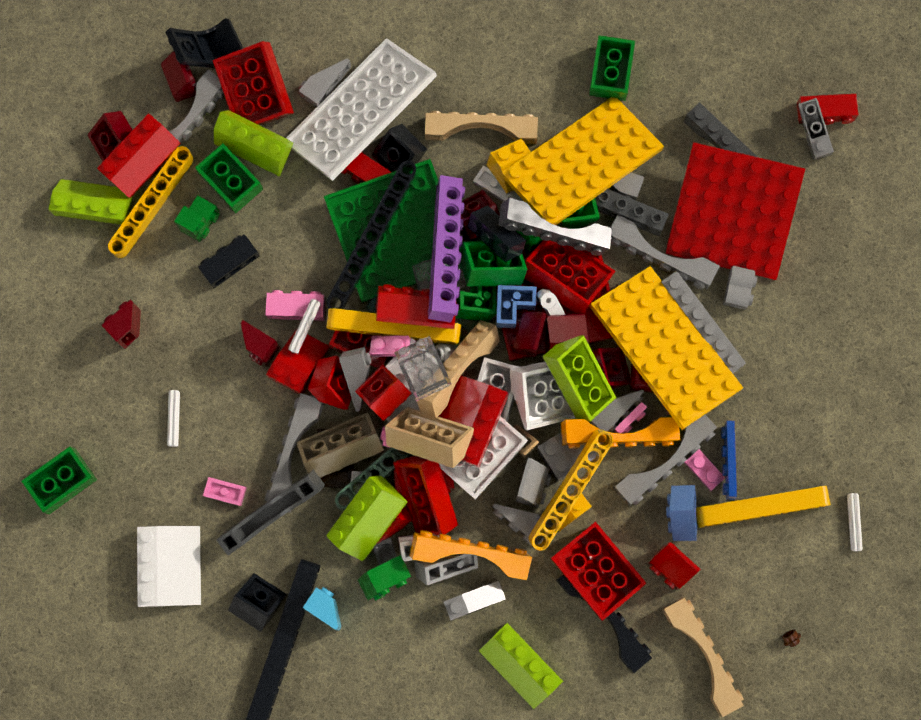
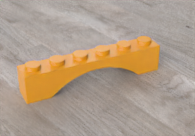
M660 417L646 428L634 433L620 434L609 432L613 437V443L610 448L618 447V444H625V447H636L637 444H644V447H653L655 443H662V446H674L675 442L680 441L679 426L672 417ZM566 419L561 422L562 446H568L569 449H578L580 445H586L591 435L599 428L593 426L585 419ZM605 434L600 435L598 438L599 444H603L606 441Z
M423 530L420 533L414 532L409 554L413 560L429 563L449 555L474 554L494 562L508 577L527 580L532 557L524 549L515 548V551L508 550L507 546L497 545L496 547H491L489 543L478 541L475 544L470 543V540L466 538L453 540L451 536L440 534L437 537L432 536L431 532Z

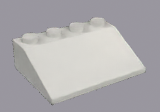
M545 361L510 369L511 389L525 430L575 418Z
M200 526L137 527L138 607L201 605Z

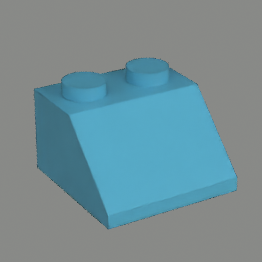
M316 587L303 608L333 629L339 631L341 629L337 601L333 598L334 593L324 587L322 589Z

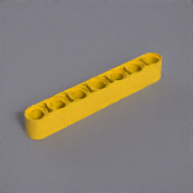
M180 146L172 153L109 241L108 249L115 257L124 258L130 252L192 165L193 156L187 147ZM182 155H188L185 160H180ZM171 170H177V172L174 175H169V172ZM166 184L164 190H158L160 185ZM155 199V203L153 205H147L149 200ZM144 214V218L141 221H137V217ZM133 229V234L126 236V232ZM117 245H122V249L118 252H115V247Z
M329 308L326 328L377 336H409L419 341L457 345L460 340L461 324L455 323L454 329L382 322L376 321V313Z
M598 429L591 435L529 535V542L536 550L543 551L549 546L612 446L613 437L609 432ZM605 434L606 441L603 444H599V436ZM591 451H595V459L589 461L588 454ZM580 468H585V475L583 477L577 476ZM570 485H574V492L572 494H567V487ZM559 502H564V508L561 511H557L556 505ZM553 519V526L550 528L545 527L546 521ZM537 536H543L541 544H535Z
M820 486L697 507L696 519L698 528L743 521L744 519L749 520L761 518L762 516L767 517L781 513L826 507L831 504L827 486Z

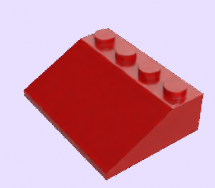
M261 41L212 60L231 112L258 125L294 114L270 42Z
M543 240L525 260L527 267L525 279L539 289L550 290L556 296L559 303L575 314H585L590 304L595 301L616 272L588 251L575 250L574 247L567 245L561 246L557 242Z
M460 376L447 407L438 417L474 428L465 457L461 461L479 468L509 394L507 391L464 376Z
M594 522L550 558L601 621L647 584L597 522Z

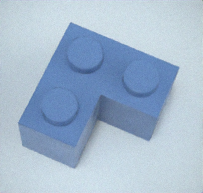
M498 285L497 328H515L516 310H535L537 287Z
M695 485L671 486V494H667L668 506H666V516L670 518V521H668V533H672L673 541H697Z

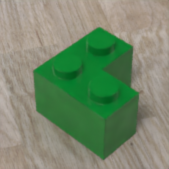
M197 195L190 208L183 206L174 222L181 232L200 242L202 238L205 239L208 236L209 227L212 222L215 223L220 215L219 209L216 205Z
M470 286V292L460 291L458 298H456V304L459 305V309L455 318L489 322L497 314L496 286Z
M400 555L365 572L358 579V582L367 600L369 601L374 598L377 601L390 593V588L396 586L398 589L408 584L406 580L411 577V574Z

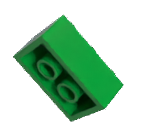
M598 36L589 96L608 99L612 97L626 101L635 48L634 40Z
M224 143L195 167L201 178L235 214L263 190L261 183Z
M463 242L460 252L462 254L460 265L467 286L522 285L527 272L523 254L504 262L484 242Z
M69 446L21 482L42 512L50 515L97 481V478L78 451Z

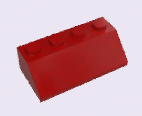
M148 113L97 169L128 198H131L181 143Z
M388 284L378 286L376 321L448 329L455 328V316L451 322L428 319L430 289H422L421 291L414 290L412 287L394 288L393 285Z
M412 456L393 462L404 498L407 501L409 513L413 518L412 523L416 533H420L423 530L431 532L432 535L439 536L440 534H447L458 526L456 514L439 463L419 456Z

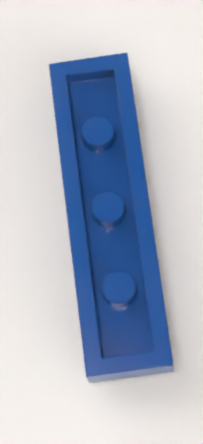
M726 421L724 427H721V438L724 439L721 456L725 457V464L722 465V476H725L722 492L723 495H726V501H734L737 497L735 421Z

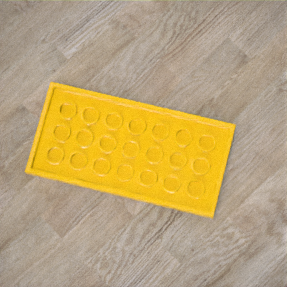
M611 97L501 172V177L541 218L557 225L661 152L664 145L618 98Z
M650 266L592 302L589 307L681 430H683L741 391L743 387L713 347L702 337Z

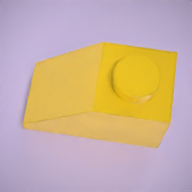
M582 493L559 528V532L592 507ZM564 503L556 510L561 511L564 508Z

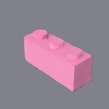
M273 290L272 293H267L265 315L268 319L302 320L311 299H315L321 305L314 320L325 321L326 298L321 292L312 291L310 294H302L301 291L283 293L280 290Z

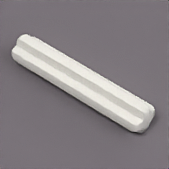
M311 299L289 346L291 352L299 353L321 305L319 301Z
M178 390L169 391L167 445L169 447L178 446L180 392Z
M850 493L847 495L851 551H862L859 495L857 493Z

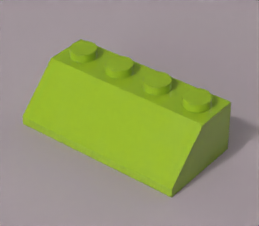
M229 110L220 112L214 126L215 145L220 146L224 143L233 154L277 176L281 175L294 142Z
M60 179L52 191L49 210L56 216L121 225L130 213L133 196L128 198L121 190L114 186Z
M584 335L555 345L543 356L576 419H585L591 422L616 399Z
M382 475L370 476L326 536L339 550L364 561L407 504V501Z
M508 623L479 650L533 709L542 703L563 682Z

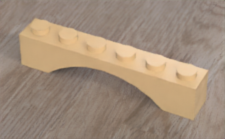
M431 111L426 113L425 140L444 141L451 135L463 130L486 128L502 132L514 141L522 139L525 144H537L538 117L530 114L515 116L514 114L497 116L495 113L478 115L475 112L467 114L449 112V114H445L439 111Z
M482 320L476 324L416 395L420 413L437 419L447 407L452 391L465 369L478 357L490 354L500 342L496 325Z
M682 598L663 608L662 611L670 626L690 637L705 655L711 673L712 689L710 699L719 716L724 717L744 706L741 702L744 700L738 689H734L732 685L734 680L731 674L723 669L722 665L724 662L719 653L715 654L712 648L714 643L710 636H705L702 630L704 629L702 621L693 614L692 611L695 609L691 601H686L685 598Z

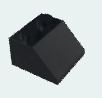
M400 124L388 130L372 156L383 167L394 172L398 170L400 164L404 161L409 160L417 164L428 149L403 124Z
M254 573L236 593L228 611L261 632L269 623L287 594Z

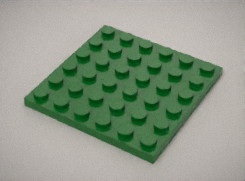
M431 159L415 164L416 177L356 286L362 303L377 298L378 286L388 284L393 285L394 288L409 287L429 280L431 277L436 185L438 182ZM410 167L403 169V173L406 175H410L413 172V169ZM396 171L324 196L347 262ZM400 183L394 186L396 191L404 189V186ZM393 200L385 202L387 208H392L395 205ZM382 216L376 219V223L379 225L386 222V218ZM370 233L367 235V240L369 241H375L377 239V235L375 233ZM364 249L358 252L360 258H365L368 255V251ZM356 266L350 267L351 274H357L359 268Z

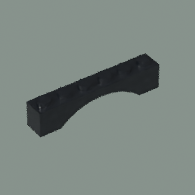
M564 574L556 580L568 596L584 600ZM612 612L607 619L617 636L619 658L631 673H635L652 659L649 655L652 652L645 643L640 644L637 640L639 636L632 628L628 629L626 627L624 617L619 612Z

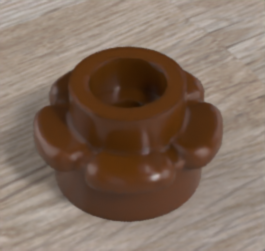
M795 629L787 631L782 636L784 645L790 647L798 645L801 634L797 633Z

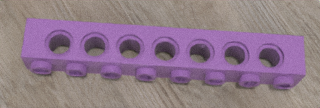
M440 175L436 185L428 319L451 322L453 317L457 316L459 305L456 304V298H458L460 287H457V281H459L461 274L458 264H460L462 256L459 252V247L462 245L460 231L463 228L461 214L464 211L462 198L465 194V187L462 186V178Z

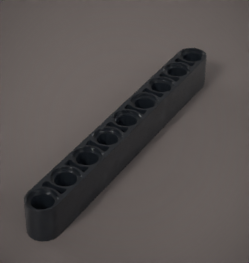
M412 161L402 162L327 298L328 309L332 308L330 304L335 299L341 301L340 307L336 309H344L416 177V166ZM410 167L413 169V172L410 175H406L403 173V169ZM400 183L404 186L402 191L394 190L396 184ZM393 200L395 205L392 208H387L385 202ZM380 216L386 218V222L382 225L376 223V219ZM370 233H375L377 235V239L375 241H369L367 240V235ZM360 250L368 251L367 257L360 258L358 256ZM352 266L359 268V272L355 275L349 273V269ZM348 283L350 289L343 292L340 290V285Z
M301 559L246 720H269L273 709L271 707L274 706L279 691L278 686H281L286 671L284 668H287L292 653L291 648L294 647L299 632L297 630L300 629L305 615L303 606L312 594L310 592L313 591L318 576L317 572L319 573L321 565L304 559Z

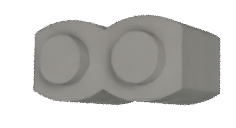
M736 266L731 267L723 305L744 310L748 305H752L754 295L751 294L752 287L755 288L757 283V276H755L754 270Z

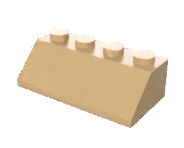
M406 407L385 425L386 446L454 468L465 457L474 432L472 427L441 417L436 419L410 407Z

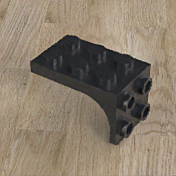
M227 18L204 31L169 28L165 32L180 65L215 68L212 60L243 49L231 20Z

